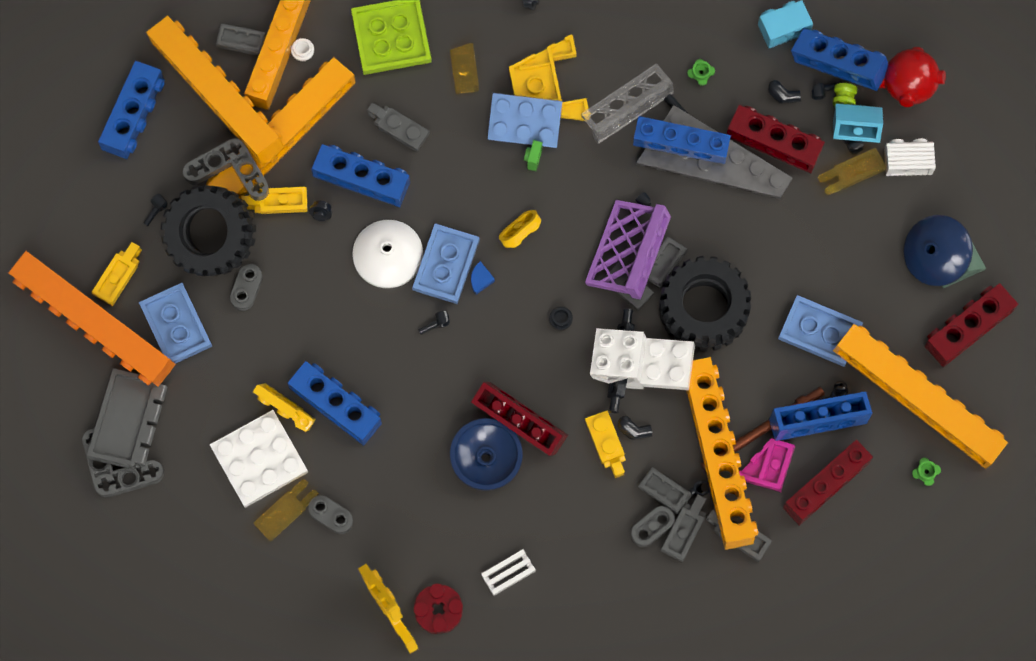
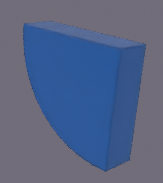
M481 261L475 266L471 275L472 289L476 295L495 282L494 277Z

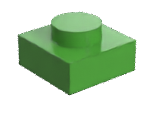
M533 140L532 147H527L524 161H528V170L537 171L542 153V142Z

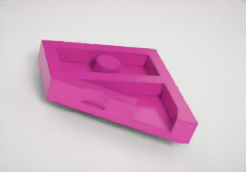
M771 438L763 446V449L750 459V463L742 471H739L740 476L744 475L747 483L781 492L795 445L783 441H775V439Z

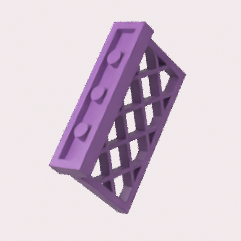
M616 200L586 278V285L630 294L632 298L641 300L671 219L667 208L664 205L658 204L655 207ZM620 208L628 209L632 213L622 220H619L617 217ZM644 213L652 214L650 220L642 225L637 217ZM635 219L638 227L626 233L623 225ZM621 228L624 235L612 241L610 239L611 232ZM642 231L644 235L642 241L633 245L629 238ZM627 240L631 247L618 253L615 246ZM613 248L616 256L604 262L602 259L604 252ZM634 252L636 255L634 262L625 266L622 258ZM620 261L623 268L610 274L607 267ZM603 269L606 270L608 277L601 281L594 280L596 273ZM626 273L628 276L626 285H617L614 279Z

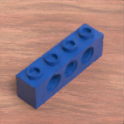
M803 28L791 50L796 63L875 91L879 89L885 78L888 67L887 58L881 52L865 50L858 44L851 45L845 43L838 37L831 38L825 36L818 30L811 31Z
M138 61L134 62L98 141L101 150L128 159L129 154L135 151L138 134L144 131L148 112L151 113L156 103L155 97L158 92L162 91L165 84V79L160 69ZM140 88H148L145 93H137ZM131 108H139L134 114L128 113ZM129 128L126 134H119L121 129Z
M638 116L633 146L725 164L731 135Z
M322 144L312 167L313 177L397 207H401L410 185V176L403 169H391L385 167V164L380 161L372 160L371 162L365 160L360 154L354 152L348 154L335 145L326 146ZM338 163L346 164L345 168L341 170L334 167ZM361 170L368 172L365 177L356 176L357 172ZM382 178H387L390 180V182L386 185H380L378 183V181Z
M305 361L289 380V389L364 446L382 424L379 417L380 413L372 406L365 407L360 403L362 401L361 398L352 391L349 394L342 389L343 385L333 377L329 379L323 375L324 370L317 364L313 363L310 365ZM316 383L324 385V388L319 392L311 390L312 386ZM335 397L343 400L339 406H332L330 401ZM354 411L360 412L362 415L358 420L353 421L348 418L350 413Z
M865 391L775 408L771 413L769 422L775 441L864 425L868 423L873 413Z

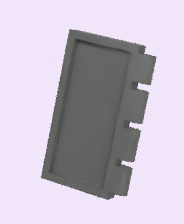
M113 368L88 449L87 459L133 470L135 466L145 467L149 449L141 446L151 447L156 428L148 424L157 425L162 409L161 405L154 402L164 403L168 387L163 384L157 387L154 383L148 386L138 378L139 374Z

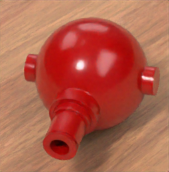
M913 47L912 49L897 53L890 59L885 78L879 88H886L889 94L903 107H912L929 100L937 91L939 84H945L946 72L945 70H939L937 62L924 49Z

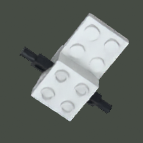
M623 309L622 323L618 324L617 330L596 328L590 375L593 379L609 384L607 395L608 398H611L609 412L619 413L620 399L625 397L626 388L644 389V387L689 390L695 343L692 341L646 338L644 332L634 331L635 325L631 324L632 309Z

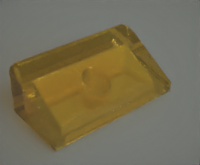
M473 43L450 50L456 94L479 91Z

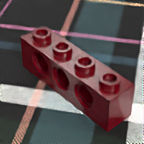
M738 106L727 130V134L731 135L730 139L808 173H812L825 143L817 135L803 133L794 125L782 124L775 117L759 114L750 106ZM757 125L761 130L752 131L749 126ZM778 134L782 139L779 141L773 140L771 135ZM798 143L802 145L803 149L796 150L792 147V144Z
M1000 283L994 288L991 285L980 294L982 297L978 301L971 300L962 308L964 310L963 313L959 316L956 314L952 315L945 321L946 326L943 329L939 330L936 328L927 336L929 340L925 348L943 368L1015 311L1019 304ZM982 306H990L993 309V313H986ZM964 320H972L975 323V327L970 328L966 326ZM954 334L958 341L951 342L947 339L946 335Z
M483 382L471 401L478 408L549 456L556 455L568 437V434L491 382Z
M856 439L786 501L783 509L800 526L868 466L873 456Z

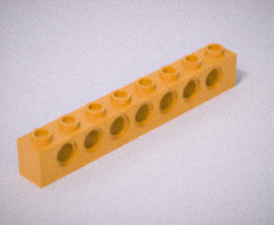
M711 357L693 360L690 387L686 391L724 548L727 550L754 544L755 536L758 535L756 522H751L749 513H752L750 498L746 499L744 490H747L744 475L740 476L738 470L741 467L739 453H734L733 445L736 442L734 432L729 431L727 423H730L728 409H723L722 401L725 400L722 386L718 387L716 379H719L718 368L716 364H712ZM701 382H705L709 384L710 387L707 389H702L698 386V384ZM706 404H711L715 407V409L713 411H707L703 408V406ZM716 426L721 431L719 433H712L709 431V428ZM720 448L725 450L726 454L719 456L715 454L714 450ZM728 471L732 476L730 478H723L719 473ZM732 493L738 499L729 501L725 498V495ZM739 516L743 522L735 524L730 518Z

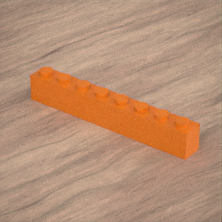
M25 251L9 271V274L15 278L12 281L23 291L26 287L32 291L30 296L40 304L43 301L47 302L50 305L48 310L57 317H60L61 314L67 317L68 320L65 323L76 331L79 328L86 332L84 337L94 345L97 341L104 346L101 350L111 358L115 355L121 358L122 361L119 364L130 372L133 369L140 373L138 378L148 386L154 383L159 387L176 365L159 350L29 252Z

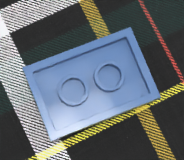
M493 93L488 140L532 145L533 140L542 142V146L557 148L563 101Z
M434 224L412 287L413 291L458 304L480 237Z
M183 283L139 302L162 353L175 364L212 347Z
M797 295L778 339L845 367L846 361L833 352V350L853 324L862 326L863 322Z

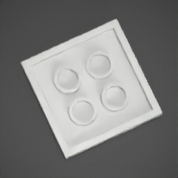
M274 410L210 444L245 508L308 473Z

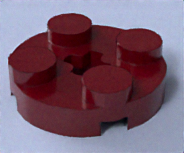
M433 584L422 590L415 600L414 613L417 623L429 633L441 634L450 632L458 626L462 619L463 605L461 598L449 586ZM434 604H443L444 614L438 613L434 615V608L432 606Z

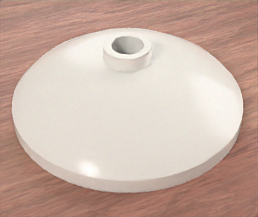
M381 220L370 224L360 232L353 246V262L357 272L366 282L380 288H395L409 282L418 273L423 259V247L417 233L408 225L396 220ZM385 246L392 248L389 252L383 250Z

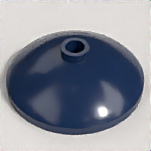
M944 215L928 216L917 222L909 231L904 244V259L907 268L916 279L931 286H944L957 281L967 271L973 255L972 240L967 229L956 219ZM931 246L935 247V252L933 254H931L929 251Z
M478 419L469 422L457 432L450 448V461L457 477L466 485L484 491L499 489L511 482L521 467L523 457L522 445L517 434L495 419ZM487 454L491 459L485 462L481 457Z

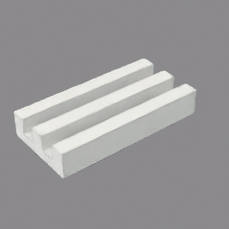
M521 550L481 575L495 596L534 573L536 569L531 564L525 551ZM520 558L523 559V561H521L520 563L502 572L501 574L497 575L491 580L489 579V576L493 575L494 573L500 571L501 569L505 568L506 566L510 565L511 563L517 561ZM524 566L528 567V569L523 571L522 573L516 575L515 577L499 585L498 587H494L493 584L497 583L498 581L502 580L508 575L514 573L515 571L519 570Z

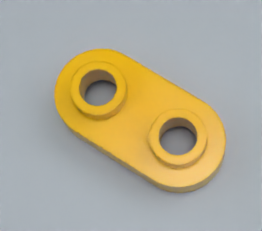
M528 210L521 214L500 233L499 240L506 248L519 246L524 238L539 228L541 223L540 216L535 210Z

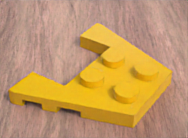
M569 35L559 43H553L536 55L534 53L509 67L514 95L562 101L554 61L576 57L577 53L573 35ZM587 99L562 102L561 118L590 121Z
M364 564L358 570L369 592L411 654L418 649V646L401 621L403 616L400 612V607L395 601V597L390 589L385 587L377 570L371 571L368 565Z

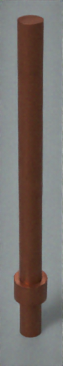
M819 387L808 395H802L795 399V403L792 405L816 401L824 396L825 393ZM769 420L736 440V444L733 445L734 453L770 431L771 425ZM722 449L716 454L723 456L726 454V451ZM702 462L701 466L705 470L704 462Z

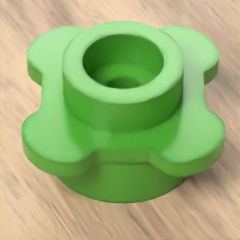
M698 59L695 61L693 68L688 70L687 74L689 78H694L698 81L699 85L704 86L707 84L708 78L715 74V69L704 60Z
M921 458L919 466L913 470L912 476L915 479L922 480L926 486H931L934 484L935 476L940 474L941 468L927 458Z

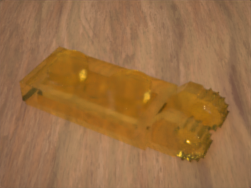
M873 148L834 166L833 169L822 173L818 179L822 183L837 175L839 182L829 185L825 189L826 194L830 195L842 188H848L885 171L887 167L877 149Z
M305 479L296 484L291 491L285 493L253 523L270 542L306 510V507L314 497L318 496L319 493L314 489L301 502L296 498L308 485Z

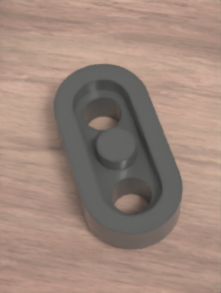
M247 264L238 273L230 295L231 303L237 310L246 311L255 302L263 280L262 272L258 266ZM252 272L254 273V276L252 278H247V273ZM240 294H245L246 298L244 300H239L238 296Z
M316 496L310 501L308 509L311 517L333 532L345 534L353 527L351 513L328 497ZM324 504V510L318 511L316 509L317 505ZM338 517L345 518V522L342 524H338L336 520Z
M664 506L655 508L634 525L631 532L632 541L639 547L651 545L672 528L675 520L673 512ZM659 517H664L666 519V523L660 524L657 521V519ZM644 531L647 533L648 537L646 539H641L639 537V533Z

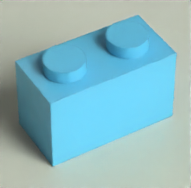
M802 0L796 3L795 1H790L777 10H766L761 14L758 22V27L768 48L796 39L800 36L803 28L812 30L813 22Z
M847 104L835 105L833 139L880 143L883 128L882 107Z

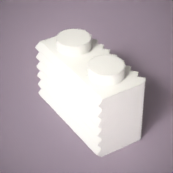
M921 138L915 139L913 142L894 139L890 143H886L884 148L886 176L933 175L936 167L934 142H927V139Z

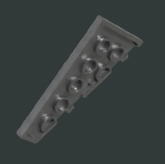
M674 105L664 119L665 122L717 132ZM732 140L729 143L725 164L648 148L644 150L636 165L657 168L660 171H669L710 183H719L735 189L740 188L777 199L782 197L793 179Z

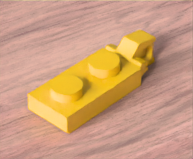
M307 187L269 188L268 196L261 201L253 200L250 196H242V200H245L249 205L247 210H255V213L308 212Z
M131 242L126 252L121 250L119 254L116 253L92 290L93 296L111 306L115 304L138 268L140 261L137 258L142 251L140 246Z
M266 383L257 385L253 390V393L258 395L257 399L267 406L273 405L278 409L277 413L286 419L292 418L297 428L307 432L316 420L314 417Z
M608 410L585 418V423L601 464H604L605 468L611 467L615 478L623 476L625 472L621 462L626 461L625 454Z

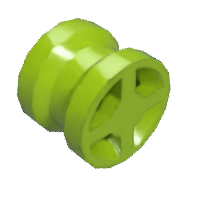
M849 83L836 84L834 87L836 97L833 98V106L836 104L856 105L854 96L857 94L858 88Z

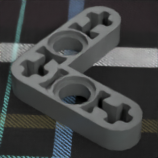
M231 139L188 162L183 168L185 180L189 184L197 185L232 166L253 200H264L269 194L267 181L247 147L239 139ZM235 146L237 149H239L240 153L238 155H236L234 152L231 153L232 147ZM223 151H225V154L228 156V161H225L224 155L222 154ZM211 157H219L221 164L217 167H211L208 164ZM204 162L205 167L208 170L207 172L204 171V168L202 169L201 163ZM243 165H251L253 172L249 175H243L240 172ZM194 168L195 171H198L197 177L190 175L191 169ZM253 179L256 180L259 187H262L261 193L254 191Z
M95 429L86 431L82 438L86 458L90 446L88 442L91 441V436H93ZM87 459L94 488L101 497L105 498L156 484L164 477L162 465L155 460L146 461L145 467L135 466L134 470L122 468L114 471L112 464L106 463L103 469H95L93 466L95 460ZM153 466L156 470H159L156 472V477L152 478L150 474L143 476L145 480L141 482L138 470H141L143 474L150 472V467ZM127 473H134L136 475V480L131 485L123 483V477ZM118 476L121 488H118L116 484L110 485L108 491L100 488L103 486V481L107 480L111 484L116 482L114 477Z

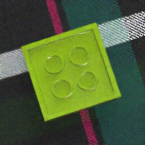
M395 0L351 8L364 75L432 63L420 0Z

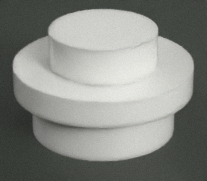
M301 38L292 44L291 53L296 60L307 61L314 54V46L308 39Z

